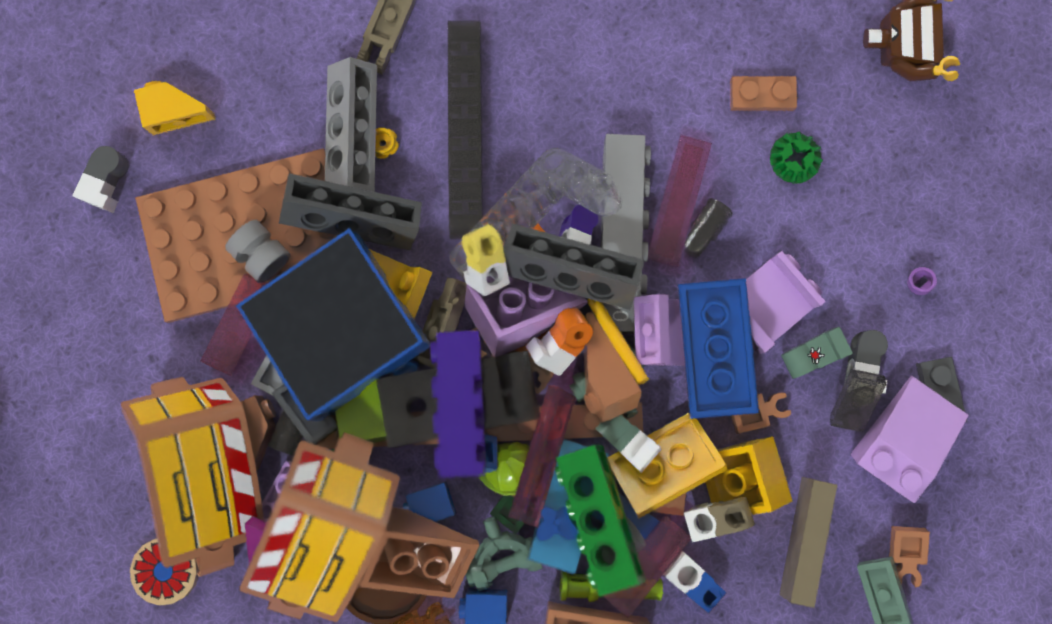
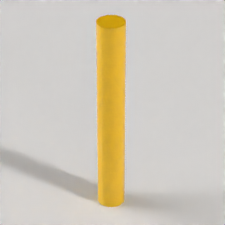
M587 299V304L638 386L648 381L647 374L604 304Z

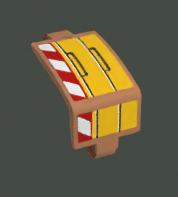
M184 377L153 383L150 386L151 395L121 402V410L136 438L161 562L165 568H169L196 559L200 570L197 573L199 577L234 566L233 546L246 542L245 523L251 517L264 521L257 471L243 406L223 378L189 385Z

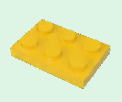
M689 413L647 435L661 447V451L642 473L619 451L607 458L614 477L638 518L647 515L727 470L725 461L697 418L690 419Z

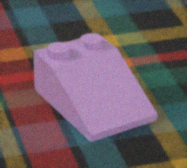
M491 276L486 277L487 283L495 280ZM509 277L510 284L487 296L482 295L467 285L464 307L494 358H497L525 346L533 337L537 338L555 325L558 314L568 308L580 309L586 305L587 300L581 296Z
M911 375L855 447L851 456L861 467L915 503L936 477L969 415Z

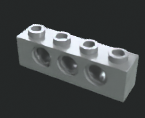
M349 57L327 66L325 181L375 192L376 64Z

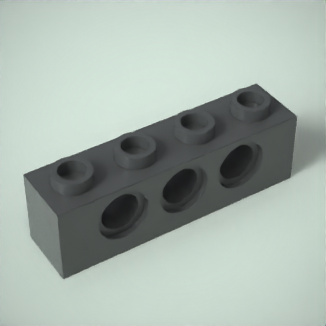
M289 173L279 224L337 236L350 228L360 235L363 241L410 251L419 231L422 202Z
M513 223L503 248L509 277L627 310L631 309L645 261Z

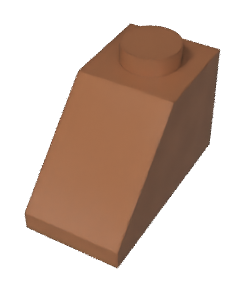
M254 395L241 401L246 417L256 470H259L276 426L273 420L276 417V412L269 399L264 400L263 396Z

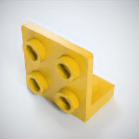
M370 250L384 271L391 290L408 308L415 319L433 272L422 267H410Z

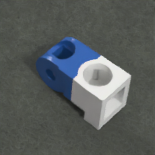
M678 546L658 568L668 580L708 613L727 593Z

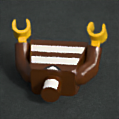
M903 0L892 7L890 12L880 21V29H866L864 32V48L881 49V65L889 66L893 72L910 82L937 79L939 75H942L947 81H954L959 76L957 71H946L950 66H959L960 61L955 56L944 58L942 3H937V0Z

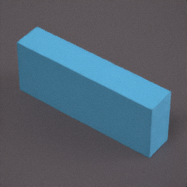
M563 440L560 443L556 458L587 447ZM555 460L541 510L544 507L558 510L566 506V500L569 499L565 486L562 487L556 476L557 460ZM585 476L580 486L582 492L589 496L594 490V484L591 478ZM539 514L526 560L570 574L576 573L581 555L576 537L572 540H565L560 535L554 534L546 541H539L536 537V530L542 522ZM569 517L570 521L574 524V526H575L576 529H577V534H579V530H578L576 521H575V520H572V519Z

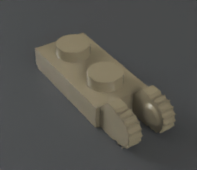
M378 0L363 35L364 41L358 52L357 59L368 62L373 45L382 48L375 64L377 65V73L384 74L391 58V53L395 52L416 0Z

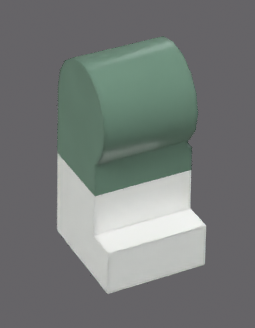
M622 415L600 423L595 428L641 473L661 451L659 445L635 425L633 426Z

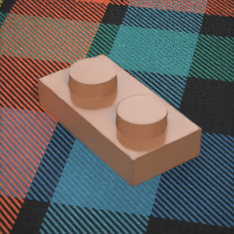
M732 76L730 79L731 111H795L797 108L796 76Z

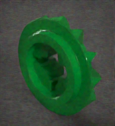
M800 131L790 134L786 133L774 143L771 149V167L775 174L786 182H806L818 173L823 161L820 153L821 146H818L813 141V136H806L801 134ZM792 148L797 153H808L801 160L802 165H799L797 161L785 162L793 154Z

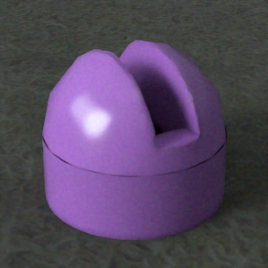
M926 267L914 269L907 280L908 288L916 295L930 293L937 283L935 273ZM923 277L928 280L920 288L915 286Z

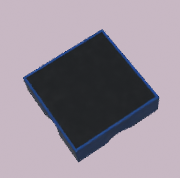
M350 228L236 305L307 421L323 420L360 395L374 380L394 372L430 347V342L408 308L391 290L384 271L361 236Z

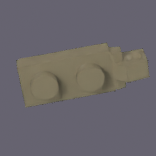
M448 277L438 300L433 299L422 330L430 343L436 342L437 332H455L463 310L462 307H464L467 287L465 282ZM430 347L413 358L418 363L437 369V363L431 362Z

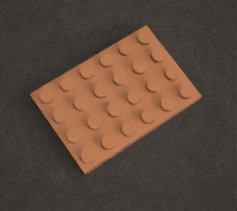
M324 148L135 197L160 305L166 323L237 305L337 237V235L279 224L288 174L325 181ZM256 219L271 233L270 240H278L291 254L283 268L263 283H258L245 270L246 262H237L225 249V245L230 237L240 227Z

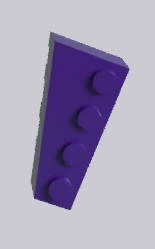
M479 330L437 332L436 342L430 343L431 362L437 363V377H432L433 398H438V412H433L434 434L438 433L439 448H435L434 451L435 469H439V477L485 475L487 472Z

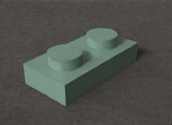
M893 557L859 562L857 565L858 572L875 624H913Z

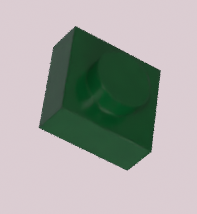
M503 495L491 510L490 515L495 516L506 528L517 534L536 510V506L526 498Z

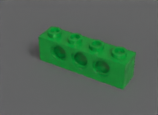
M593 445L557 457L556 476L562 487L565 486L569 498L566 500V508L570 518L576 521L579 534L576 535L577 544L583 555L586 554L590 568L587 569V575L591 587L597 589L600 597L645 582L646 577L603 445ZM585 476L591 478L594 484V490L589 496L582 492L580 486ZM595 510L600 511L605 518V524L601 530L595 528L591 522V516ZM604 545H609L615 550L616 560L613 564L607 563L602 557Z

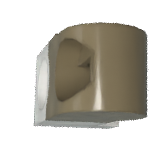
M746 497L725 502L698 504L684 512L692 542L743 531L755 525ZM696 518L698 520L700 529L697 527Z

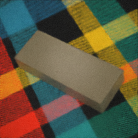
M806 477L801 478L779 593L780 596L790 603L815 608L836 496V484Z

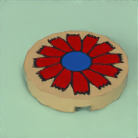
M157 538L142 545L134 555L130 567L131 583L136 593L146 602L159 606L173 604L188 596L196 586L199 578L197 573L200 572L196 559L165 568L161 562Z

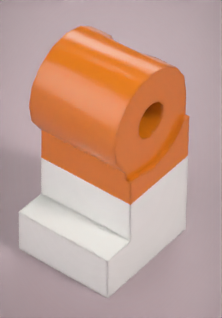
M568 308L558 314L555 325L541 340L533 337L526 345V348L537 365L560 376L585 348L584 346L593 335V330L579 309Z

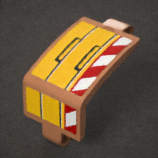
M345 432L338 439L334 452L305 441L299 442L281 492L239 588L241 592L269 600L268 610L299 620L305 612L332 622H338L356 591L384 534L400 480L397 474L368 464L373 442Z

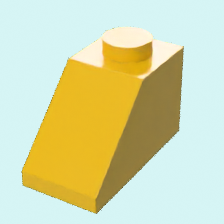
M152 81L146 83L143 88L134 90L142 127L153 135L215 120L214 113L205 104L167 82Z

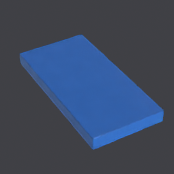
M746 278L678 284L690 419L759 413Z

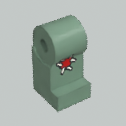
M839 326L829 329L781 354V357L792 379H795L817 368H822L853 354Z

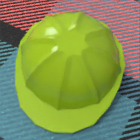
M520 442L503 443L497 445V470L478 476L484 485L495 493L525 498L538 487L541 476V463L536 451L530 446Z

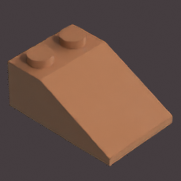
M392 507L384 534L359 583V587L455 598L478 550L479 542L410 510Z

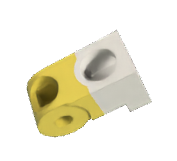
M486 225L463 236L462 246L467 255L466 262L468 268L464 272L465 283L484 296L510 284L503 244L495 228L491 225ZM491 276L495 280L487 283L486 277Z

